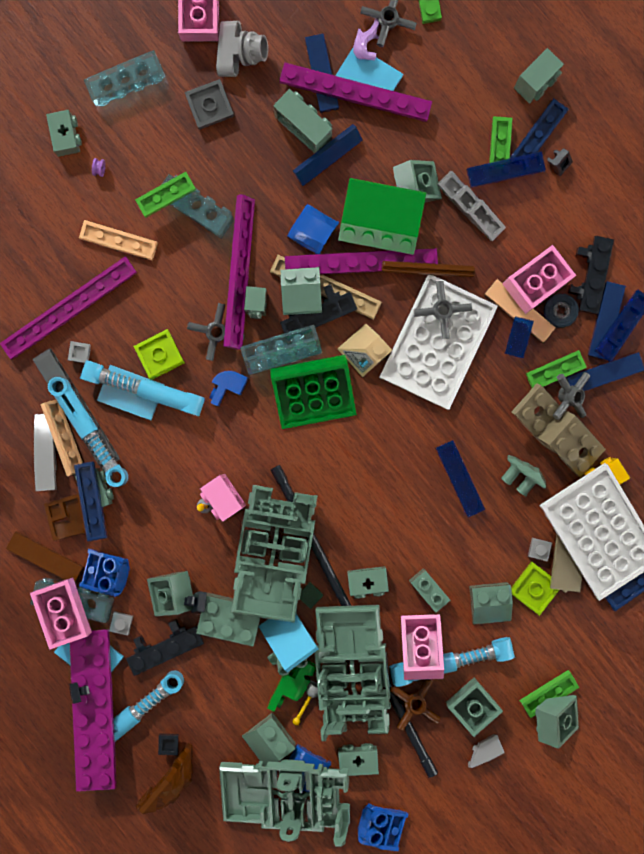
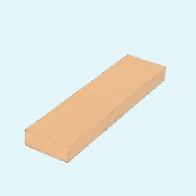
M84 220L79 236L81 240L153 261L158 245L156 241Z
M498 279L484 294L542 343L545 342L556 328L534 309L525 314Z
M57 400L44 402L40 405L67 477L74 475V465L82 464L83 462L65 413Z

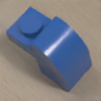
M234 371L219 373L212 380V383L218 385L217 389L213 388L210 394L211 403L219 407L227 390L241 396L249 378Z

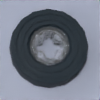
M556 294L546 301L544 316L556 328H565L576 321L579 307L573 297L567 294ZM558 306H560L561 308H565L564 316L562 314H557V311L559 310Z

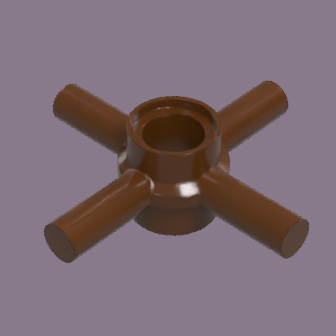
M431 679L425 680L417 694L408 695L395 685L391 687L390 692L404 701V707L407 710L397 725L399 730L404 731L413 715L423 714L435 724L440 721L438 715L426 708V701L424 700L426 693L433 684ZM417 699L418 707L413 709L412 702Z

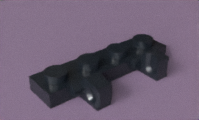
M594 236L593 243L588 245V248H577L575 256L582 255L583 258H587L586 263H588L585 281L579 287L570 284L568 288V293L577 295V299L580 300L578 311L599 314L614 239Z
M331 284L323 287L327 299L322 304V313L289 315L288 319L280 322L287 340L358 310L351 292L340 295L339 291L334 292Z
M177 619L170 621L168 624L173 634L169 635L170 638L153 646L151 644L147 645L142 635L133 639L136 645V649H134L135 654L126 658L133 675H138L204 644L201 634H196L197 625L186 630L185 626L180 627Z

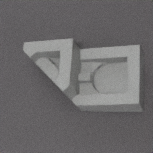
M493 734L479 742L478 745L473 746L472 750L474 752L471 761L468 762V767H476L505 753L498 735Z

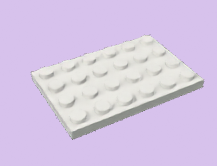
M427 275L379 378L449 410L498 306L444 281L446 300L452 305L472 303V311L453 313L448 319L450 339H442L440 320L436 319L434 315L414 317V309L431 308L438 301L436 281L444 280L433 275ZM441 305L438 307V312L441 315H446L448 309L446 306Z
M602 464L540 505L599 601L644 572V525L608 464Z

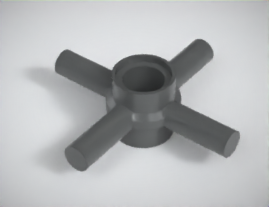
M390 0L389 6L384 7L381 11L364 6L361 8L360 14L378 19L382 27L377 41L379 47H384L388 31L392 30L396 25L411 30L416 28V22L399 17L396 10L398 0ZM391 16L393 20L387 21L384 17Z
M436 281L438 301L431 308L414 309V317L434 315L436 319L440 320L442 339H450L448 319L453 313L472 311V303L452 305L445 298L444 281ZM439 306H446L448 313L441 315L438 312Z
M218 303L214 322L209 323L207 326L192 322L187 324L188 330L205 333L208 340H210L206 356L207 360H214L217 342L222 341L225 336V326L222 324L225 304ZM217 326L220 329V334L218 337H213L211 330Z
M584 372L575 386H570L564 374L557 376V380L562 388L558 395L561 405L553 414L556 420L562 417L569 406L574 407L580 418L586 416V412L582 407L585 399V392L582 388L590 378L588 373Z

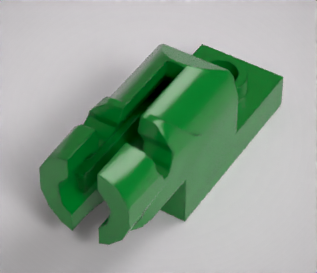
M307 660L308 663L305 667H294L291 671L293 674L289 673L282 676L268 703L267 709L274 712L276 707L280 708L285 699L282 695L298 701L304 695L310 683V678L306 675H314L316 664Z

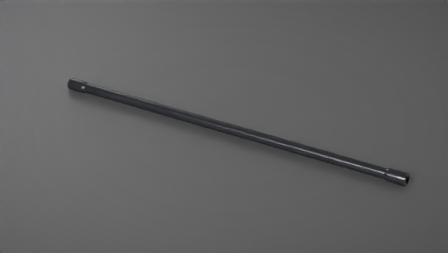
M281 465L270 469L286 500L293 502L294 492L288 483ZM313 532L311 548L340 605L352 606ZM389 680V687H390V689H391V687H392L393 685H392L391 681ZM390 692L389 701L399 720H401L406 711L399 697ZM410 720L404 730L420 759L427 777L431 778L437 775L438 771Z

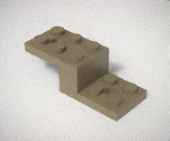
M537 383L511 413L544 447L556 453L581 478L606 449L583 423L570 412L565 411L562 417L556 420L553 414L560 405ZM539 406V412L534 415L535 408ZM583 448L582 454L579 455V450Z

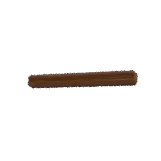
M383 261L381 266L382 272L456 277L475 276L474 266Z

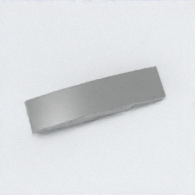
M450 171L437 184L456 207L491 241L506 228L485 202L479 199L468 185H464L453 171Z
M36 414L34 421L36 491L57 490L55 472L57 470V448L44 414Z

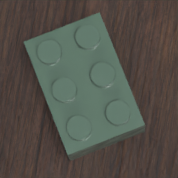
M288 89L273 106L275 118L315 154L332 140V124L326 118L322 119L318 116L317 110L312 105H306L303 102V97L295 91L293 93Z
M207 593L205 611L201 613L196 634L254 646L260 617L231 613L233 598Z

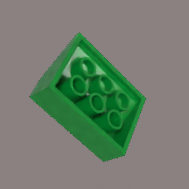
M350 178L338 240L414 255L426 192Z
M346 355L270 369L282 429L357 415Z

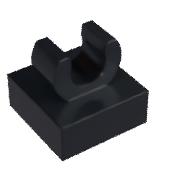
M564 148L561 151L554 150V155L556 156L554 159L547 158L549 165L553 167L554 172L559 176L573 162L569 151Z
M199 591L194 593L193 596L185 597L184 605L192 606L191 613H203L205 611L207 592Z
M78 682L68 684L73 704L81 702V695L90 693L87 685L78 687Z
M160 733L158 755H178L179 734Z

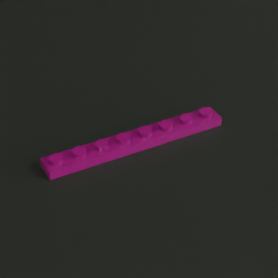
M285 62L279 80L281 84L424 122L428 120L432 101Z
M243 194L237 195L224 336V347L235 350H242L245 297L246 286H248L255 199Z
M437 248L416 249L414 255L396 251H376L284 257L285 269L319 267L320 275L382 272L381 266L383 261L438 264Z
M125 256L0 343L1 347L8 357L13 360L137 274V271Z

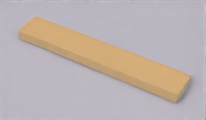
M277 255L270 273L281 277L280 270H285L284 257ZM320 275L322 297L327 298L323 287L329 284L332 285L334 292L339 291L340 295L351 292L358 308L355 312L374 320L382 303L381 301L329 277Z

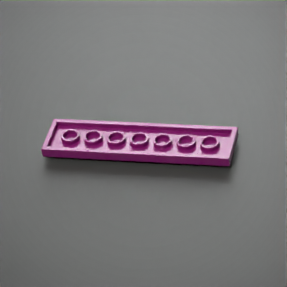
M109 629L92 630V633L87 637L70 642L71 683L78 682V687L87 685L90 692L80 696L81 702L72 703L76 792L117 788Z

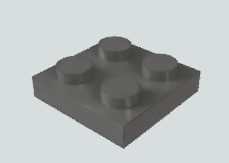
M220 79L184 92L199 130L234 117Z

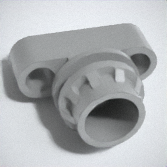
M221 21L216 65L219 77H236L239 72V60L243 66L256 65L260 61L267 60L268 41L265 35H258L254 31H242L240 21Z

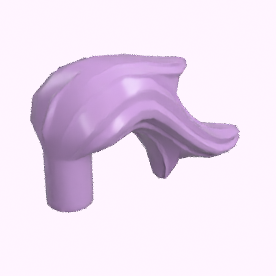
M376 18L368 31L362 32L361 29H358L353 46V52L358 59L373 61L376 59V53L367 51V43L372 39L379 38L376 34L379 21Z

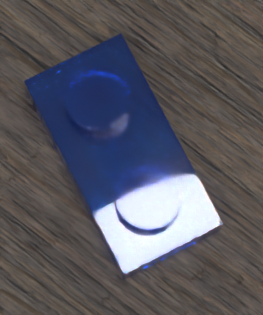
M515 316L505 354L524 358L534 320Z

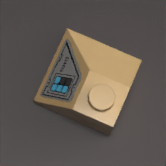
M367 324L362 326L338 348L342 355H346L348 362L362 377L392 351L385 341Z

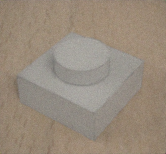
M71 341L68 360L85 363L86 360L89 361L91 345Z
M532 538L528 556L548 561L552 542Z
M114 612L109 631L128 636L133 616Z

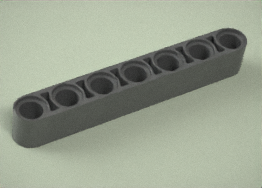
M49 348L33 358L47 384L54 377L65 378L70 382L71 388L98 428L99 439L103 440V445L106 444L105 448L108 449V453H111L110 456L114 458L113 460L119 461L120 458L54 352ZM59 382L56 385V390L61 392L64 385L62 382ZM83 439L84 443L88 447L94 459L102 469L103 465L99 464L100 460H97V456L94 455V451H91V446H88L89 443L85 442V440Z

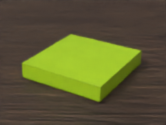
M168 329L134 346L150 380L185 363Z
M530 562L511 587L512 595L539 616L559 590L550 588L551 576L533 562Z

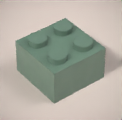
M547 48L520 75L514 89L529 104L534 99L538 101L545 93L544 91L558 80V77L562 74L560 70L564 64Z
M475 677L446 701L447 707L473 737L503 712L501 707Z

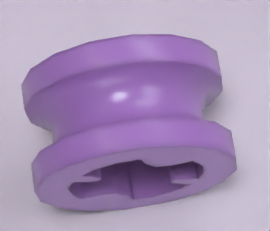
M94 158L92 175L96 176L99 174L100 177H103L105 173V160L101 159V161H98L97 158Z

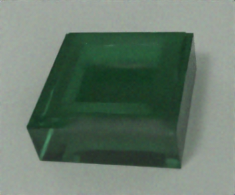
M309 582L301 590L300 600L312 609L324 594Z

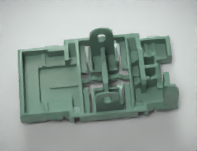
M252 485V492L249 493L248 499L249 509L244 510L234 573H237V578L234 581L233 589L235 591L231 613L294 623L297 603L300 600L302 590L300 585L305 584L315 525V521L311 520L314 515L318 496L294 492L293 502L271 499L273 488ZM271 526L275 527L273 544L268 543V533L244 530V528L250 527L270 531ZM279 528H284L283 533L309 537L308 542L302 538L282 536L281 545H278ZM272 548L269 565H264L265 560L240 556L241 551L242 554L265 557L266 549ZM276 549L280 550V560L297 563L305 561L304 566L278 562V567L273 566Z
M379 605L317 607L316 640L319 649L315 652L319 710H324L321 741H326L328 735L347 732V721H368V734H388L390 719L387 710L391 707L389 702L390 687L387 652H385L386 643H382L383 630L381 629ZM346 660H350L351 674H348V666ZM354 660L361 662L360 674H355ZM361 681L362 687L361 694H357L356 682ZM349 682H352L353 695H348V690H344Z
M284 759L281 762L268 761L266 767L263 766V761H259L256 765L221 762L219 771L223 821L261 823V828L280 829V838L287 842L296 840L299 837L300 831L324 832L325 827L335 828L333 839L335 847H341L346 843L350 824V804L340 803L339 789H343L344 793L348 792V768H342V770L327 769V767H323V764H319L318 769H315L314 764L305 763L303 760ZM277 770L279 771L278 781H277ZM306 781V790H310V792L302 794ZM296 788H299L300 793H295ZM274 795H278L281 798V815L283 821L280 820L279 816V798H274ZM288 830H293L291 835L286 834Z

